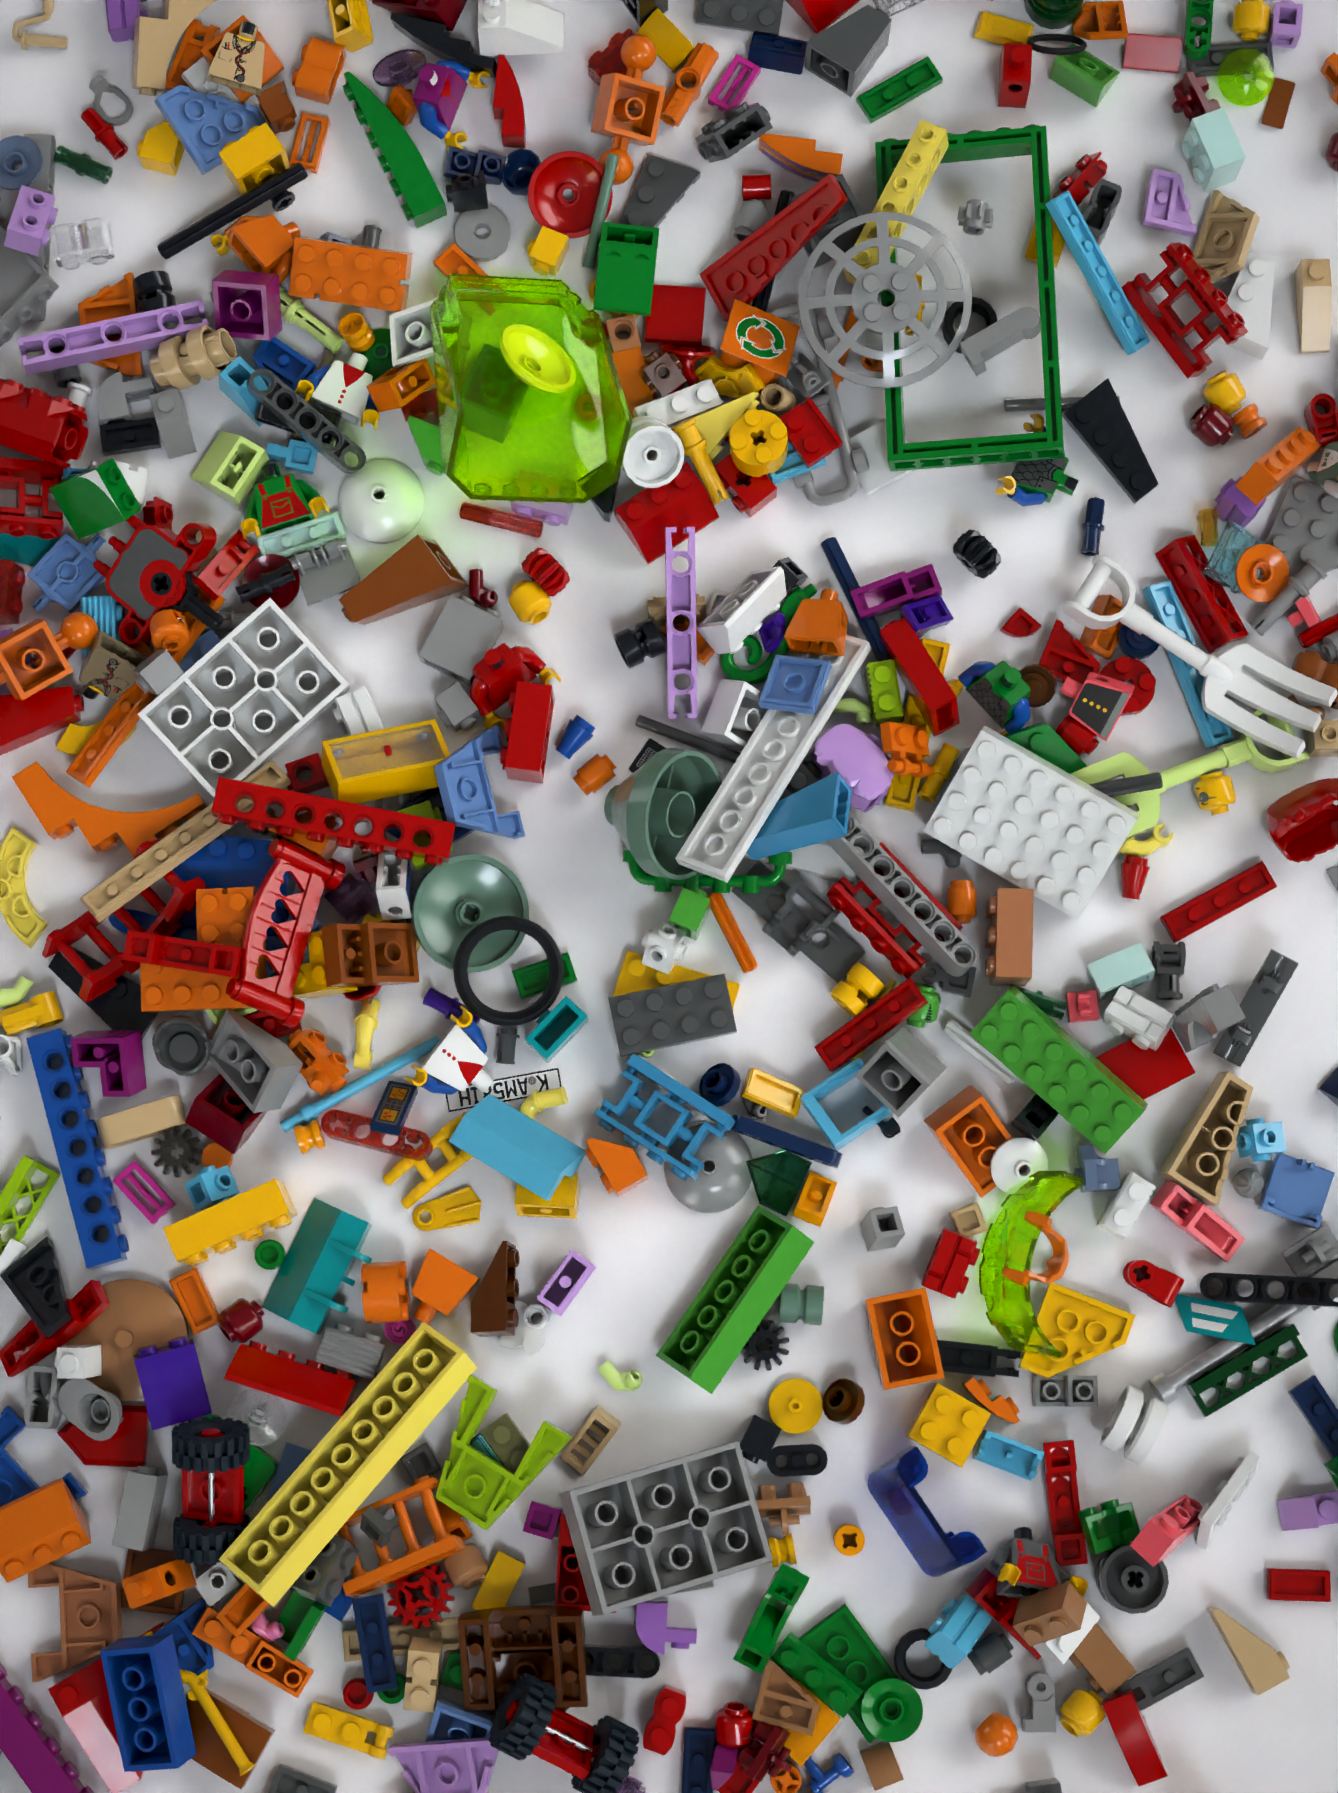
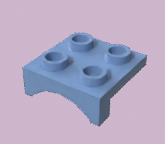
M1278 1153L1275 1155L1258 1209L1309 1228L1318 1229L1323 1218L1321 1213L1335 1172L1315 1166L1313 1162L1308 1163L1305 1159H1296L1283 1153Z

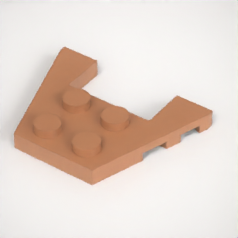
M48 1563L28 1573V1588L59 1586L62 1651L31 1654L32 1682L42 1681L101 1655L100 1651L117 1639L123 1638L120 1582L53 1563Z

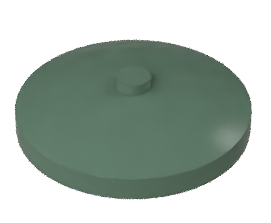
M479 854L453 856L449 858L448 863L442 862L441 866L435 865L419 882L411 905L412 926L420 946L435 962L451 970L454 969L455 956L461 942L480 923L500 916H516L529 920L527 896L516 875L501 862ZM501 930L484 937L475 946L470 955L467 972L486 971L505 962L518 949L525 933L515 930Z

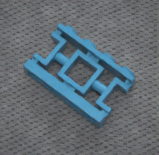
M633 1053L627 1062L628 1068L624 1069L621 1074L632 1084L617 1107L607 1100H603L600 1110L597 1108L594 1112L600 1119L598 1124L610 1133H613L616 1129L624 1134L622 1140L633 1148L637 1149L641 1145L647 1149L646 1156L661 1165L663 1161L673 1166L670 1171L684 1181L687 1177L696 1181L699 1177L697 1175L698 1172L705 1165L693 1156L709 1133L722 1140L726 1130L730 1131L736 1121L728 1113ZM637 1073L667 1091L668 1094L665 1096L655 1090L648 1102L638 1097L637 1095L644 1086V1083L636 1077ZM660 1102L681 1114L665 1138L645 1126ZM685 1104L714 1121L717 1125L714 1127L704 1121L695 1134L685 1127L693 1116L689 1110L684 1108ZM630 1106L638 1110L640 1114L633 1125L642 1131L640 1136L610 1117V1113L612 1112L622 1118ZM678 1137L683 1139L689 1145L681 1156L691 1163L690 1166H685L658 1148V1145L662 1144L670 1150Z

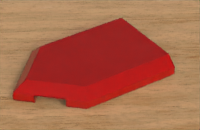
M122 1405L124 1419L119 1424L117 1432L105 1441H97L90 1438L70 1421L57 1432L84 1465L117 1467L146 1465L149 1416L146 1406Z

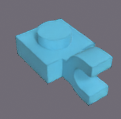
M290 439L288 447L268 443L266 453L270 461H285V470L314 474L318 451L308 442Z

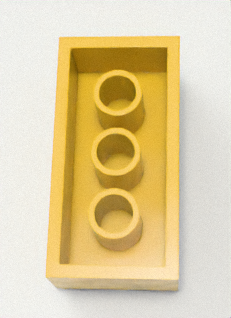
M273 1179L163 1229L176 1261L194 1267L208 1261V1255L211 1253L219 1252L224 1254L237 1248L235 1243L238 1241L247 1240L251 1242L264 1236L263 1230L270 1227L278 1230L292 1223L290 1218L297 1216L284 1183Z

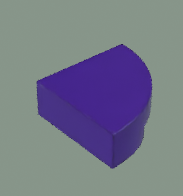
M776 612L759 629L766 652L773 653L783 639L786 627L785 615L783 613Z

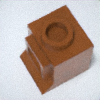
M284 81L262 91L260 96L256 95L260 103L259 107L274 134L287 132L295 126L294 118L297 115L287 96Z

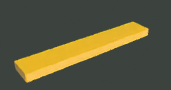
M922 638V644L942 675H944L950 644ZM909 693L903 724L926 727L928 738H930L931 731ZM894 773L884 806L913 812L920 778L913 777L911 774L901 776Z

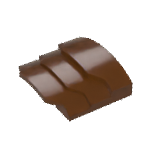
M526 1605L489 1608L460 1614L458 1630L465 1711L487 1710L493 1716H496L498 1713L497 1708L504 1700L503 1696L506 1692L510 1691L511 1684L513 1682L516 1683L517 1678L524 1673L536 1677L557 1690L555 1693L557 1700L554 1704H556L558 1709L566 1712L569 1707H588L583 1609L563 1606Z

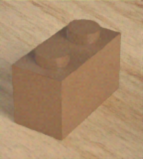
M1068 1581L1019 1599L1012 1626L1027 1644L1032 1647L1080 1630L1087 1601Z
M1097 1623L1068 1658L1077 1669L1083 1666L1088 1672L1089 1676L1086 1680L1097 1693L1103 1690L1108 1696L1137 1672Z

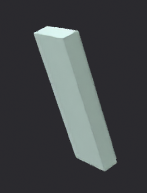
M338 511L255 537L261 556L276 554L287 559L295 557V554L299 555L307 551L312 552L311 548L313 547L314 550L320 549V544L325 547V544L335 541L336 538L338 540H347Z

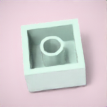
M1223 107L1192 118L1182 143V151L1185 158L1190 159L1193 165L1192 172L1196 183L1201 184L1203 191L1206 192L1235 181L1246 156L1225 108Z

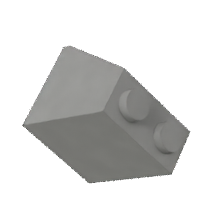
M904 1026L880 1047L855 1077L899 1118L947 1067Z

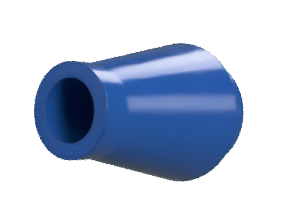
M576 715L573 720H569L556 750L570 759L576 751L593 737L592 733L595 727Z

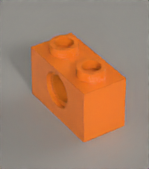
M426 358L396 369L393 367L366 387L378 412L402 408L437 381Z

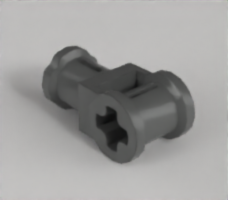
M1159 941L1153 942L1152 964L1155 969L1154 976H1159V993L1156 994V999H1183V994L1180 993L1179 977L1184 974L1186 960L1184 942H1179L1178 945L1160 944Z

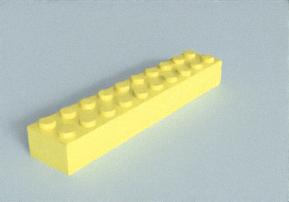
M423 1322L218 1560L274 1607L466 1382L469 1375L477 1369L466 1352Z

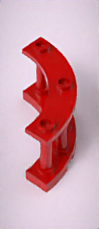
M160 837L151 842H143L137 848L133 860L163 838ZM171 870L163 876L174 889L167 905L150 886L142 891L140 894L159 913L158 918L147 930H144L123 906L113 913L128 930L172 937L182 926L178 921L185 911L192 912L196 906V889H205L206 883L200 877L190 881H182ZM89 910L67 926L52 931L46 938V944L42 952L45 958L60 952L83 977V983L78 995L85 1003L115 987L117 983L114 980L128 971L132 975L140 968L139 962L123 960L124 952L119 953L96 928L100 923ZM86 934L110 959L109 963L97 970H92L70 946Z

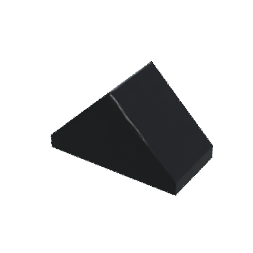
M1036 1093L1011 1121V1124L1025 1137L1036 1141L1059 1113Z

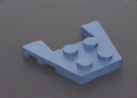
M494 726L484 730L434 766L447 822L456 823L455 826L518 839L525 837L520 812L497 814L483 756L497 754L502 751L503 744L499 728Z

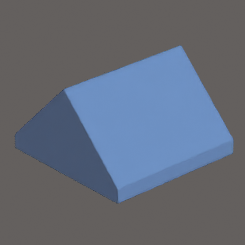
M441 1697L436 1704L425 1742L490 1737L491 1734L489 1733L490 1728L494 1725L492 1723L494 1716L478 1710L465 1711L464 1705Z

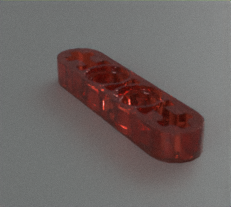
M331 1110L325 1113L321 1119L322 1130L333 1140L416 1161L428 1158L433 1151V1144L428 1135L416 1129L403 1126L397 1142L394 1145L387 1146L383 1144L385 1133L370 1130L366 1138L359 1139L356 1137L355 1132L357 1128L361 1125L370 1126L372 1118L340 1110ZM338 1119L343 1126L349 1127L348 1132L342 1127H335L333 1131L329 1124L330 1122L335 1123ZM405 1136L410 1143L418 1144L419 1140H421L425 1147L418 1148L417 1152H415L411 1145L405 1144Z

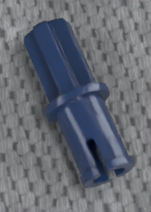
M1097 497L1089 498L1085 523L1081 527L1084 530L1081 554L1086 556L1099 555L1101 532L1105 529V526L1102 525L1105 501Z

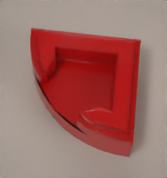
M1019 608L1000 631L1011 637L1023 638L1039 631L1042 625L1022 608Z

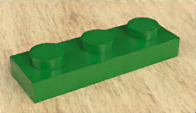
M791 1632L771 1657L775 1663L842 1718L847 1715L864 1692Z

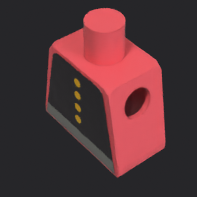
M1089 672L1084 684L1067 677L1060 693L1075 700L1068 712L1069 715L1101 739L1107 741L1135 686Z

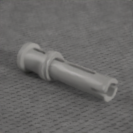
M1308 558L1305 561L1306 565L1296 576L1288 578V586L1249 623L1254 630H1257L1259 635L1263 636L1300 597H1307L1310 594L1309 590L1320 579L1327 577L1325 571L1312 559Z

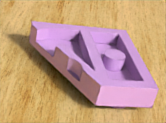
M1153 168L1150 171L1141 225L1193 237L1197 232L1196 224L1192 225L1188 212L1190 205L1183 191L1184 185L1180 174Z

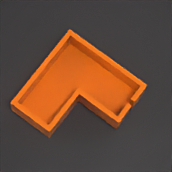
M258 887L196 889L197 941L241 948L246 919ZM265 939L264 942H263V947H264L265 950H266V939ZM260 955L258 958L259 966L255 969L254 973L256 978L261 980L267 978L266 958ZM140 963L141 1012L252 1009V1007L237 1002L226 994L228 982L235 977Z

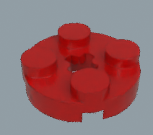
M1122 656L1109 662L1101 670L1100 675L1122 682L1129 681L1135 686L1120 716L1135 715L1142 712L1153 699L1156 679L1150 669L1141 661Z

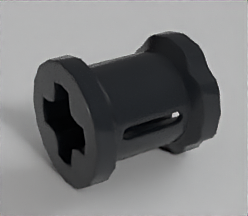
M279 173L270 174L261 181V184ZM285 190L271 198L272 208L276 212L288 208L295 200L294 193Z

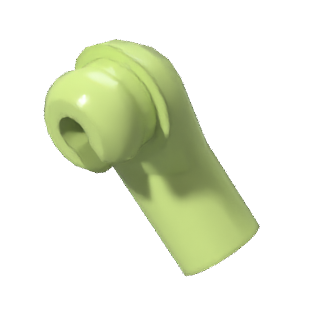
M856 698L840 699L832 714H855V721L859 725L869 724L871 722L870 715L873 714L868 705Z

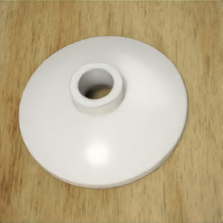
M1014 1137L1003 1142L994 1152L990 1163V1172L994 1183L1002 1191L1011 1195H1024L1034 1191L1043 1182L1048 1171V1157L1044 1148L1038 1142L1028 1137ZM1022 1165H1027L1026 1170L1023 1173H1019V1168Z

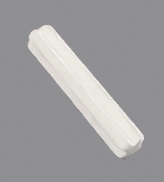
M953 1019L943 1028L945 1035L1007 1084L1014 1082L1017 1076L973 1038L968 1030Z

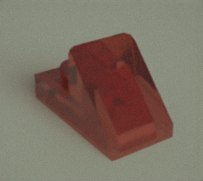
M451 381L421 393L400 408L405 422H407L409 415L421 420L428 415L427 413L432 412L438 427L443 428L456 398L453 382Z

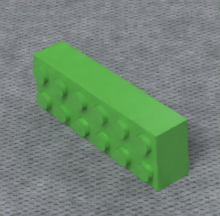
M1014 985L969 1033L1104 1154L1132 1126L1148 1106V1103Z
M758 1205L656 1356L712 1394L807 1255L814 1241L790 1223Z

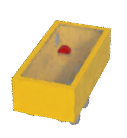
M436 719L322 741V768L334 799L355 804L370 801V807L382 809L383 798L398 795V803L402 807L410 801V793L439 787L434 766L450 755Z

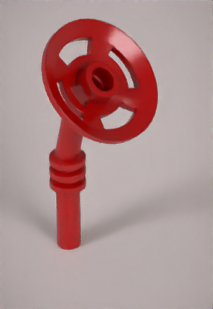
M660 345L661 351H666L668 355L674 353L682 363L683 367L681 370L689 386L699 383L693 366H696V360L717 354L716 348L704 345ZM728 436L724 439L726 443L729 442Z

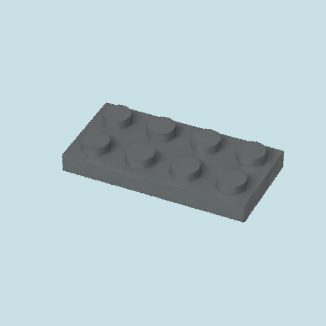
M725 974L608 997L620 1057L737 1033Z

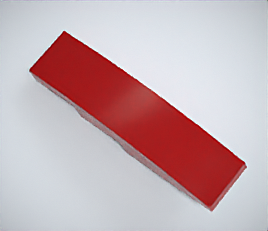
M90 1280L72 1299L67 1298L72 1319L51 1337L47 1338L31 1319L0 1350V1359L8 1377L18 1375L57 1350V1347H61L87 1327L110 1306L100 1281Z

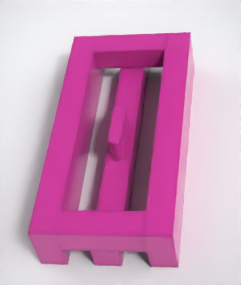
M737 54L708 98V104L717 106L718 110L722 112L735 105L739 106L761 73V67ZM742 65L743 68L722 100L718 99L738 66ZM751 70V74L743 84L742 88L736 95L731 105H729L728 102L734 95L735 91L741 84L742 80L744 79L748 71Z
M135 1160L113 1180L153 1225L162 1216L166 1215L169 1209L176 1205L169 1195ZM134 1170L164 1200L166 1204L163 1207L132 1174ZM126 1177L157 1210L154 1215L125 1185L123 1180Z

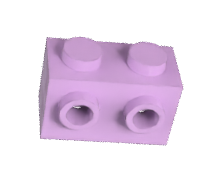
M21 185L7 227L4 246L38 257L41 246L47 247L51 230L47 229L48 224L54 225L58 209L53 207L55 196Z

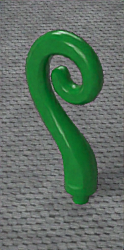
M811 583L803 590L797 586L782 602L778 612L785 615V632L801 601L810 599L817 593V590ZM748 635L743 640V646L750 650L747 663L754 665L762 657V646L756 638ZM783 636L779 647L769 654L764 663L753 670L745 671L737 667L733 659L734 653L720 654V667L727 679L745 681L750 685L761 683L767 679L775 655H786L788 649L787 641Z

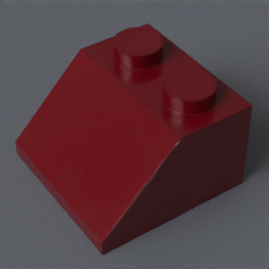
M219 1074L194 1099L185 1123L232 1154H235L250 1138L267 1111L253 1113L223 1076Z

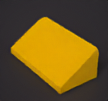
M658 8L652 12L636 32L637 35L647 36L653 41L657 56L673 73L688 61L694 50L693 44Z

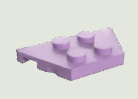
M489 1737L392 1744L388 1747L390 1756L393 1757L395 1755L405 1770L402 1775L408 1784L414 1788L415 1793H487L499 1750L490 1745Z

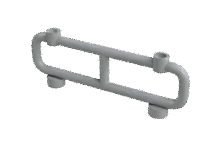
M798 302L778 307L769 313L779 318L798 314ZM808 309L814 334L826 350L824 339L835 336L827 315L817 317L814 309ZM816 356L820 372L830 383L824 387L825 393L811 397L817 407L829 405L835 432L843 442L840 452L848 482L843 489L821 495L815 491L811 471L793 477L797 489L803 488L806 498L812 504L827 506L852 497L859 485L858 473L870 470L864 448L852 451L832 371ZM781 375L776 384L789 390L786 377ZM806 399L796 402L795 406L801 405Z

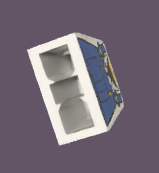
M383 852V854L378 856L376 895L382 919L392 920L393 923H406L411 918V905L414 896L410 860L395 857V852ZM397 876L398 886L391 884L390 880L392 877Z

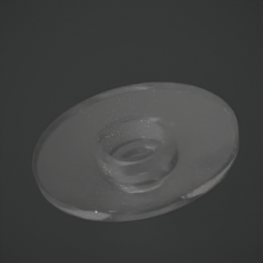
M256 1389L244 1390L232 1399L227 1410V1418H233V1421L241 1420L250 1427V1445L263 1446L273 1443L280 1438L287 1425V1411L282 1401L275 1395ZM255 1409L261 1410L264 1415L256 1414Z

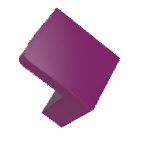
M531 1501L523 1531L553 1540L562 1508H555Z

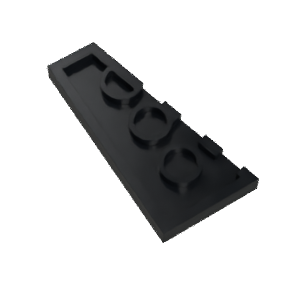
M1107 378L1062 416L1135 504L1157 487L1158 482Z
M72 947L92 970H97L104 966V964ZM60 952L56 953L48 967L82 1000L78 994L83 983V977ZM121 975L114 980L117 983L115 987L86 1002V1004L112 1030H141L143 1040L159 1012H141V985Z

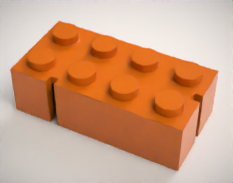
M302 236L295 237L288 295L310 299L319 298V300L396 312L405 310L407 308L409 285H399L400 280L410 279L413 253Z

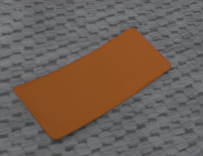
M1277 77L1274 78L1263 114L1262 124L1283 129L1295 88L1294 82Z

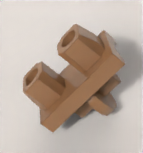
M803 1482L787 1484L788 1498L776 1499L775 1485L759 1486L756 1503L760 1517L769 1518V1526H781L782 1534H789L788 1525L800 1524L799 1515L811 1514L810 1496L806 1495Z

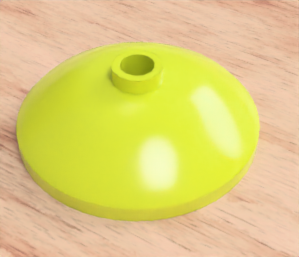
M510 325L503 331L500 336L502 356L512 372L521 381L533 388L548 393H562L572 387L576 380L575 367L568 354L557 342L543 332L526 325Z

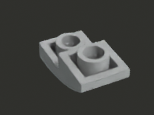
M1032 1376L1033 1406H1098L1097 1376H1051L1047 1379L1041 1376Z

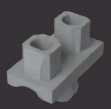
M1324 1224L1281 1252V1255L1296 1277H1303L1338 1254V1240L1335 1238L1329 1225Z

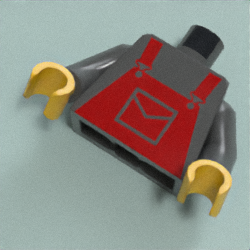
M1028 1527L1015 1529L1013 1531L1014 1538L1003 1547H1000L990 1562V1569L997 1576V1595L1021 1599L1069 1581L1080 1595L1084 1597L1088 1587V1582L1079 1576L1070 1577L1064 1573L1054 1558L1052 1547L1049 1544L1033 1541L1032 1530Z

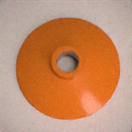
M1257 544L1249 547L1242 553L1236 565L1235 577L1240 591L1252 601L1268 602L1274 600L1287 586L1289 565L1286 557L1278 548L1269 544ZM1257 568L1260 570V577L1258 579L1255 575Z

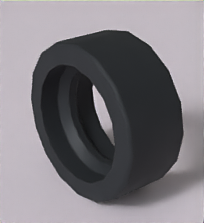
M972 297L971 312L981 315L986 320L987 327L998 321L996 312L989 303L981 298ZM963 302L952 303L946 311L942 331L948 345L956 334L953 323L957 315L963 312ZM959 345V347L956 349V352L962 354L961 347Z
M926 1628L910 1630L902 1636L895 1647L894 1654L896 1670L903 1680L914 1688L924 1690L941 1685L947 1680L952 1671V1668H948L943 1662H941L938 1671L929 1677L916 1676L908 1669L905 1660L906 1652L916 1641L928 1639L931 1633Z

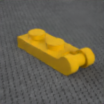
M313 1701L303 1733L367 1753L376 1758L385 1759L388 1751L385 1747L388 1738H392L395 1728ZM369 1731L377 1734L374 1744L366 1741Z

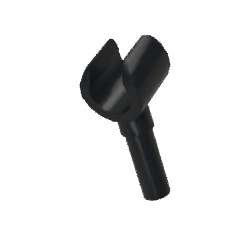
M867 1105L862 1109L867 1116L874 1113ZM893 1117L886 1122L882 1120L877 1124L886 1138H892L901 1132L900 1126Z

